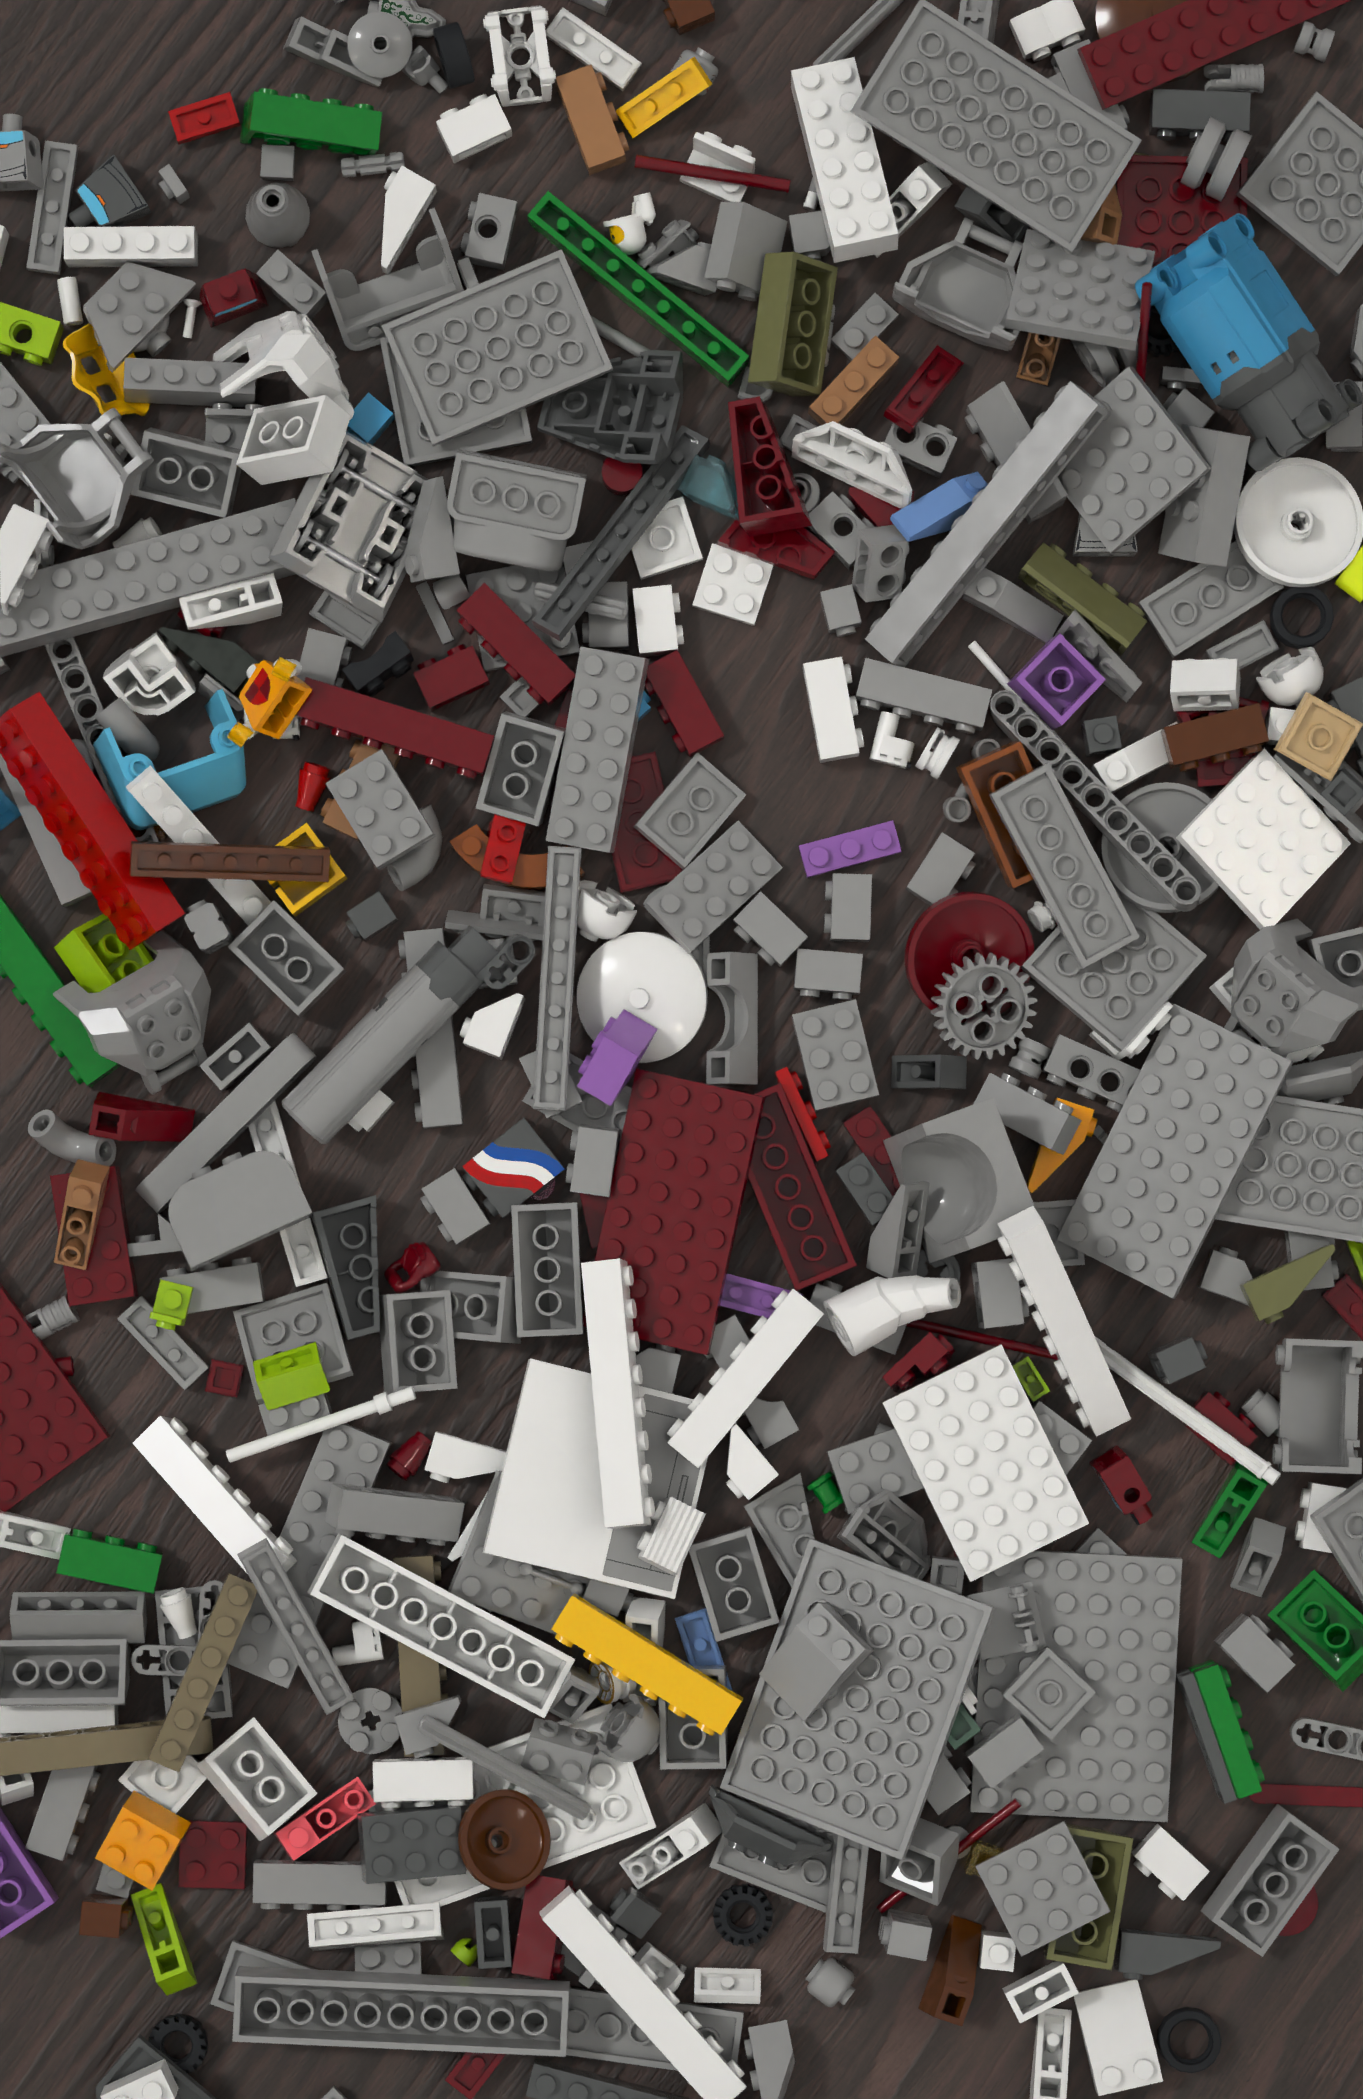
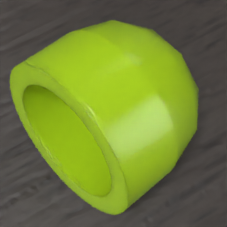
M463 1938L456 1942L450 1951L465 1965L471 1967L478 1958L477 1944L470 1949L468 1946L471 1944L472 1939Z

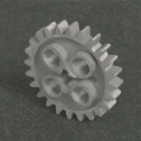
M976 953L975 962L964 956L963 967H959L955 963L951 964L954 971L952 976L944 972L942 973L943 978L947 981L945 985L935 984V987L941 991V996L931 997L932 1001L939 1004L938 1008L931 1010V1014L940 1017V1019L933 1025L937 1029H944L939 1035L940 1038L944 1041L950 1039L948 1046L953 1050L960 1046L959 1053L965 1057L970 1050L972 1057L977 1060L980 1058L982 1051L988 1059H992L993 1050L1004 1056V1046L1008 1045L1016 1049L1013 1039L1018 1037L1025 1040L1026 1037L1021 1031L1022 1028L1033 1027L1027 1021V1016H1035L1037 1012L1029 1008V1005L1037 1002L1035 997L1028 995L1034 989V986L1030 983H1024L1029 977L1028 974L1025 972L1018 973L1020 966L1014 962L1008 966L1009 959L1004 956L998 962L996 955L993 953L988 954L986 961L980 953ZM993 976V986L983 991V981L985 978ZM1003 988H1007V991L1004 994H1001ZM967 996V1006L957 1011L956 1003L958 999ZM986 1001L987 1009L983 1012L981 1011L983 1009L981 1003ZM1006 1002H1011V1011L1007 1015L1001 1016V1006ZM967 1018L965 1024L961 1025V1021ZM980 1022H985V1031L981 1035L975 1036V1026Z

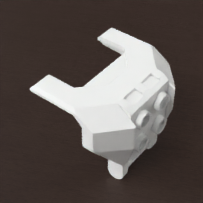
M286 311L278 316L256 322L213 354L214 362H232L247 352L250 358L245 366L220 383L219 389L222 398L231 395L261 376L286 371L295 384L309 398L327 395L351 416L350 420L354 415L353 406L348 400V389L343 384L338 368L340 366L335 360L337 356L306 314Z

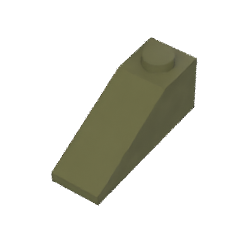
M1325 1245L1240 1284L1239 1286L1255 1321L1264 1319L1265 1323L1269 1324L1284 1317L1282 1311L1290 1308L1336 1250L1334 1245Z

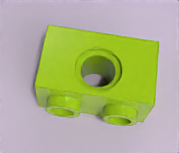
M0 302V353L11 356L12 352L24 355V361L37 366H42L43 362L52 364L64 330L62 323ZM23 329L31 330L32 337L28 342L19 343L16 341L19 331Z

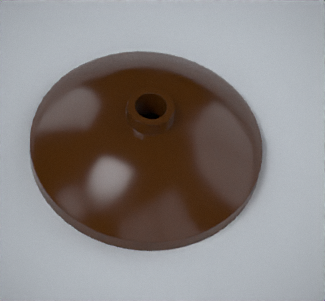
M495 1790L478 1797L464 1813L458 1835L460 1854L467 1870L477 1881L496 1890L518 1889L532 1882L543 1870L550 1852V1830L542 1810L528 1796L514 1790ZM493 1836L497 1839L496 1847L491 1842Z

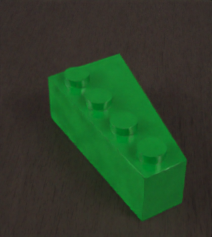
M261 88L258 92L254 91L244 104L240 143L251 144L252 138L264 139L267 145H288L290 142H296V146L302 150L322 149V145H327L328 151L332 153L362 156L374 155L379 149L382 112L375 111L374 107L368 104H355L354 107L343 106L342 101L336 99H323L322 102L310 100V96L294 93L287 97L278 95L276 90Z

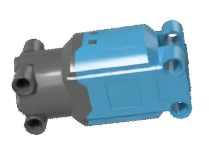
M1237 213L1206 231L1196 241L1187 246L1186 249L1176 255L1173 254L1152 268L1148 274L1136 281L1135 290L1141 300L1142 283H1152L1151 306H1155L1161 316V323L1215 405L1222 409L1237 411L1255 439L1249 444L1246 460L1254 470L1262 471L1273 463L1295 453L1317 436L1350 415L1348 412L1362 404L1363 395L1358 385L1351 379H1345L1337 385L1334 384L1316 356L1320 346L1318 333L1264 251L1259 250L1253 241L1255 232L1251 222L1243 214Z

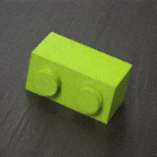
M1029 1356L1012 1365L1023 1389L1032 1402L1050 1392Z

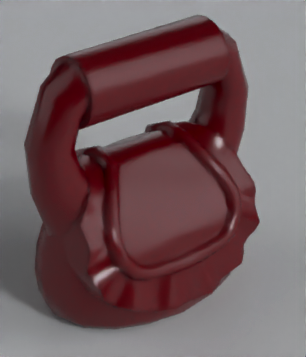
M415 1242V1244H409L408 1248L404 1250V1255L387 1268L384 1277L396 1293H403L414 1287L423 1278L437 1273L441 1268V1264L425 1242ZM401 1268H404L410 1276L405 1282L397 1273Z

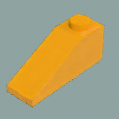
M1060 1098L1054 1099L1053 1105L1058 1100L1074 1109L1071 1115L1082 1121L1064 1155L1041 1144L1039 1145L1027 1182L1030 1194L1085 1141L1086 1136L1092 1137L1097 1123V1118L1092 1117L1094 1109Z

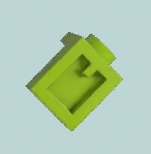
M160 1279L153 1312L150 1313L149 1317L157 1320L155 1326L174 1331L176 1325L184 1326L194 1287Z

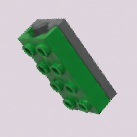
M1209 1660L1188 1669L1177 1671L1176 1679L1217 1797L1226 1804L1237 1800V1798L1241 1799L1261 1792L1260 1782L1265 1781L1259 1763L1255 1759L1251 1760L1249 1751L1253 1750L1254 1747L1248 1731L1240 1728L1238 1719L1243 1718L1237 1700L1233 1696L1230 1697L1227 1688L1231 1687L1232 1684L1226 1668H1223L1222 1665L1219 1666L1216 1662L1214 1663L1213 1660Z

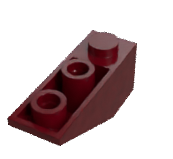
M98 1092L93 1104L88 1135L119 1141L182 1142L192 1132L195 1110Z

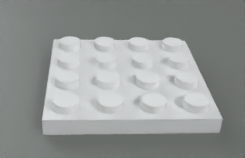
M1265 748L1262 749L1263 751L1256 753L1176 837L1260 930L1266 926H1275L1351 844Z

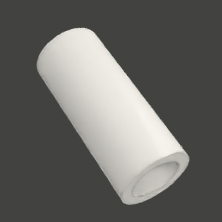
M76 277L58 279L57 284L64 326L82 324L83 317Z

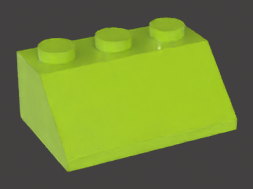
M104 914L73 929L54 947L79 985L88 993L101 992L154 961L143 943L129 950L127 945L118 938L115 927L108 916Z

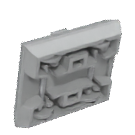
M346 431L334 471L308 477L268 558L382 623L407 573L405 569V549L422 483L428 479L375 446L360 440ZM325 483H328L329 485L325 491L323 487ZM396 506L400 507L399 510L394 512ZM407 529L405 536H403L404 530Z

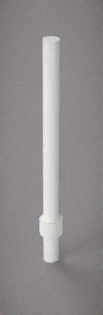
M411 1386L391 1394L383 1392L373 1396V1400L228 1449L226 1450L228 1461L231 1463L376 1412L381 1415L392 1411L394 1406L416 1399L414 1388Z

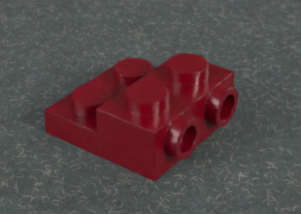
M929 1332L882 1378L895 1393L899 1389L904 1392L918 1379L915 1375L918 1371L927 1380L932 1376L935 1377L945 1372L951 1366L948 1362L952 1358L951 1355L956 1351L941 1334L935 1337Z

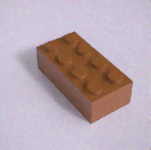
M1013 741L956 767L1007 887L1010 888L1018 887L1033 880L989 794L1033 770L1021 741Z

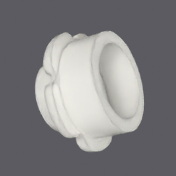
M1040 901L1034 902V906L1027 911L1032 925L1039 932L1049 928L1054 929L1055 919L1047 904H1043Z

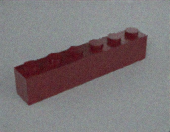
M305 677L304 682L311 687L312 691L295 715L296 718L301 719L299 725L313 730H318L319 726L332 729L331 735L345 740H350L351 735L363 739V745L377 750H381L382 745L395 749L393 754L402 758L412 760L413 755L426 758L425 764L443 770L445 765L458 768L456 774L466 778L475 779L476 774L484 777L495 738L494 735Z

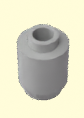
M1257 1389L1241 1408L1246 1412L1245 1416L1267 1437L1272 1433L1278 1437L1279 1402L1268 1392L1263 1393L1260 1389Z

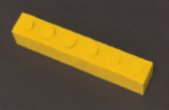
M576 1593L570 1597L551 1629L557 1633L555 1639L570 1648H572L573 1644L585 1650L583 1654L585 1658L597 1665H600L601 1662L606 1663L613 1668L611 1673L626 1683L630 1679L641 1685L639 1691L655 1701L658 1697L670 1703L668 1706L670 1711L682 1718H685L688 1714L698 1721L696 1726L711 1736L715 1732L722 1735L743 1701V1697Z

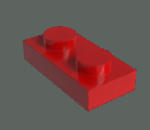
M230 92L168 111L179 145L241 125Z

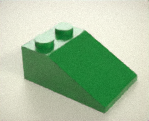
M1313 1570L1267 1616L1343 1692L1363 1673V1615L1322 1576Z

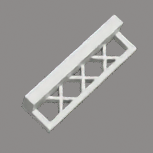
M439 1902L307 1914L309 1948L312 1951L354 1948L355 1946L444 1940Z

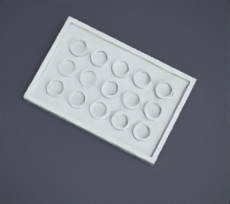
M1002 1344L882 1402L970 1582L1089 1524Z

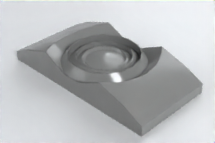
M213 1585L211 1591L206 1592V1598L212 1599V1609L220 1593L216 1585ZM203 1586L185 1588L186 1593L191 1594L197 1630L199 1626V1597ZM174 1589L155 1591L159 1644L197 1645L198 1632L191 1637L179 1639L177 1632L160 1608L162 1604L160 1596ZM205 1608V1615L210 1614L212 1609ZM160 1650L162 1654L161 1668L166 1670L164 1659L167 1650ZM176 1651L172 1654L170 1661L175 1669L183 1670L189 1664V1657L183 1651ZM229 1664L222 1673L204 1716H210L211 1719L233 1717ZM162 1675L166 1714L183 1676Z

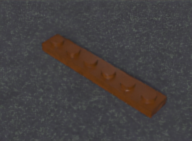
M131 841L130 876L329 882L330 849L329 847Z

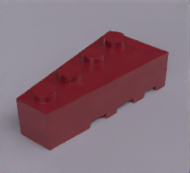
M760 396L728 402L739 523L749 537L812 526L770 411Z

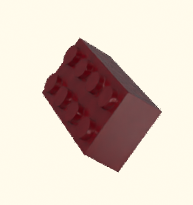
M111 1166L109 1169L105 1196L87 1269L82 1270L63 1265L69 1306L139 1296L133 1256L129 1257L128 1244L131 1241L120 1167ZM71 1173L50 1176L58 1234L69 1175Z

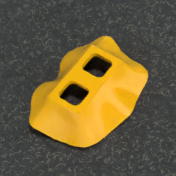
M88 323L64 339L63 347L70 354V359L72 360L71 378L73 385L93 398L101 415L112 408H116L121 416L133 413L140 416L147 414L150 403L124 402L125 360L113 373L108 369L107 359L101 346H98L91 324ZM132 352L127 358H136L134 352ZM93 357L101 371L92 375L88 374L81 363V359ZM109 385L116 396V400L108 403L103 402L96 388Z

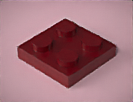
M187 1820L191 1824L180 1843L178 1887L245 1889L248 1829L243 1821Z

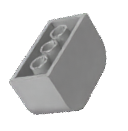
M257 1151L242 1157L241 1153L238 1152L222 1160L223 1166L215 1170H211V1167L207 1166L192 1173L193 1180L184 1183L175 1191L169 1203V1221L191 1272L312 1217L311 1208L295 1173L283 1157L269 1151Z

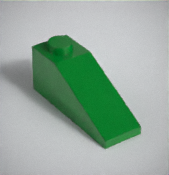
M1236 1462L1191 1543L1221 1558L1268 1485V1482L1263 1478L1261 1480L1258 1479L1254 1473L1239 1462Z

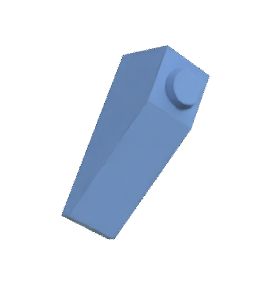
M979 472L952 478L892 514L890 520L908 542L950 531L953 522L959 516L966 513L972 505L973 497L980 490L985 489L988 483Z

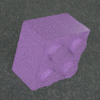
M1059 633L1052 637L1007 685L1054 730L1062 726L1106 679Z
M624 1009L617 1019L611 1016L603 1031L599 1032L591 1046L593 1049L590 1055H587L578 1070L582 1077L577 1087L611 1106L631 1079L658 1029Z

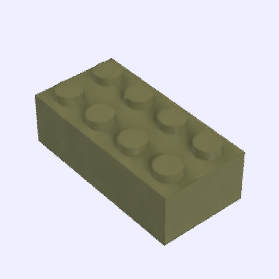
M796 252L765 254L748 377L749 383L792 397L818 396L821 394L838 267Z

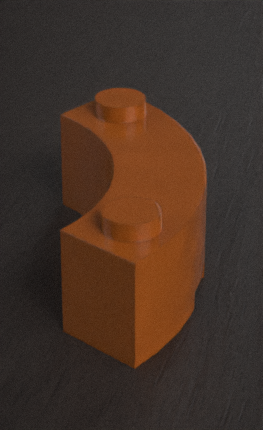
M476 824L449 842L460 858L480 874L488 837ZM519 853L512 883L494 882L506 887L529 890L546 889L548 853L537 855ZM580 867V879H581V878H583V877L585 876V873H584L583 869Z

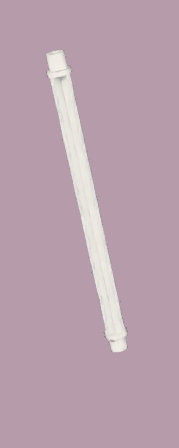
M1095 1337L1111 1370L1223 1452L1229 1454L1234 1460L1254 1473L1258 1479L1261 1480L1263 1478L1272 1486L1276 1483L1281 1473L1271 1467L1272 1464L1269 1461H1265L1248 1447L1242 1445L1237 1439Z

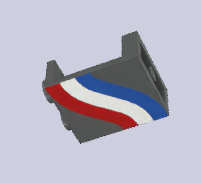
M523 1118L462 1167L466 1173L462 1177L473 1191L479 1188L487 1198L482 1203L494 1217L500 1214L502 1218H505L511 1212V1205L522 1204L554 1177L556 1178L565 1171V1169L526 1119Z

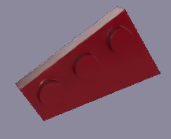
M739 516L721 536L717 544L813 580L835 555L834 550L804 527L749 537L739 523Z

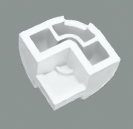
M158 632L151 635L135 648H130L120 655L103 674V679L118 698L121 697L132 711L143 715L159 716L168 712L195 693L196 689L188 670L177 655L175 656L167 647Z

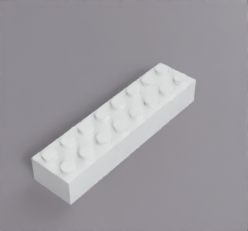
M341 1534L337 1535L307 1591L310 1595L542 1718H545L575 1661L571 1656Z

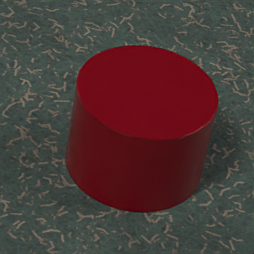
M607 457L602 466L603 483L609 492L617 496H628L643 477L641 463H624Z

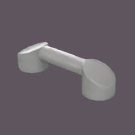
M982 739L973 746L971 756L975 759L999 748L1000 745L993 739ZM962 782L955 796L947 798L943 803V813L951 822H963L971 814V805L967 800L968 795Z

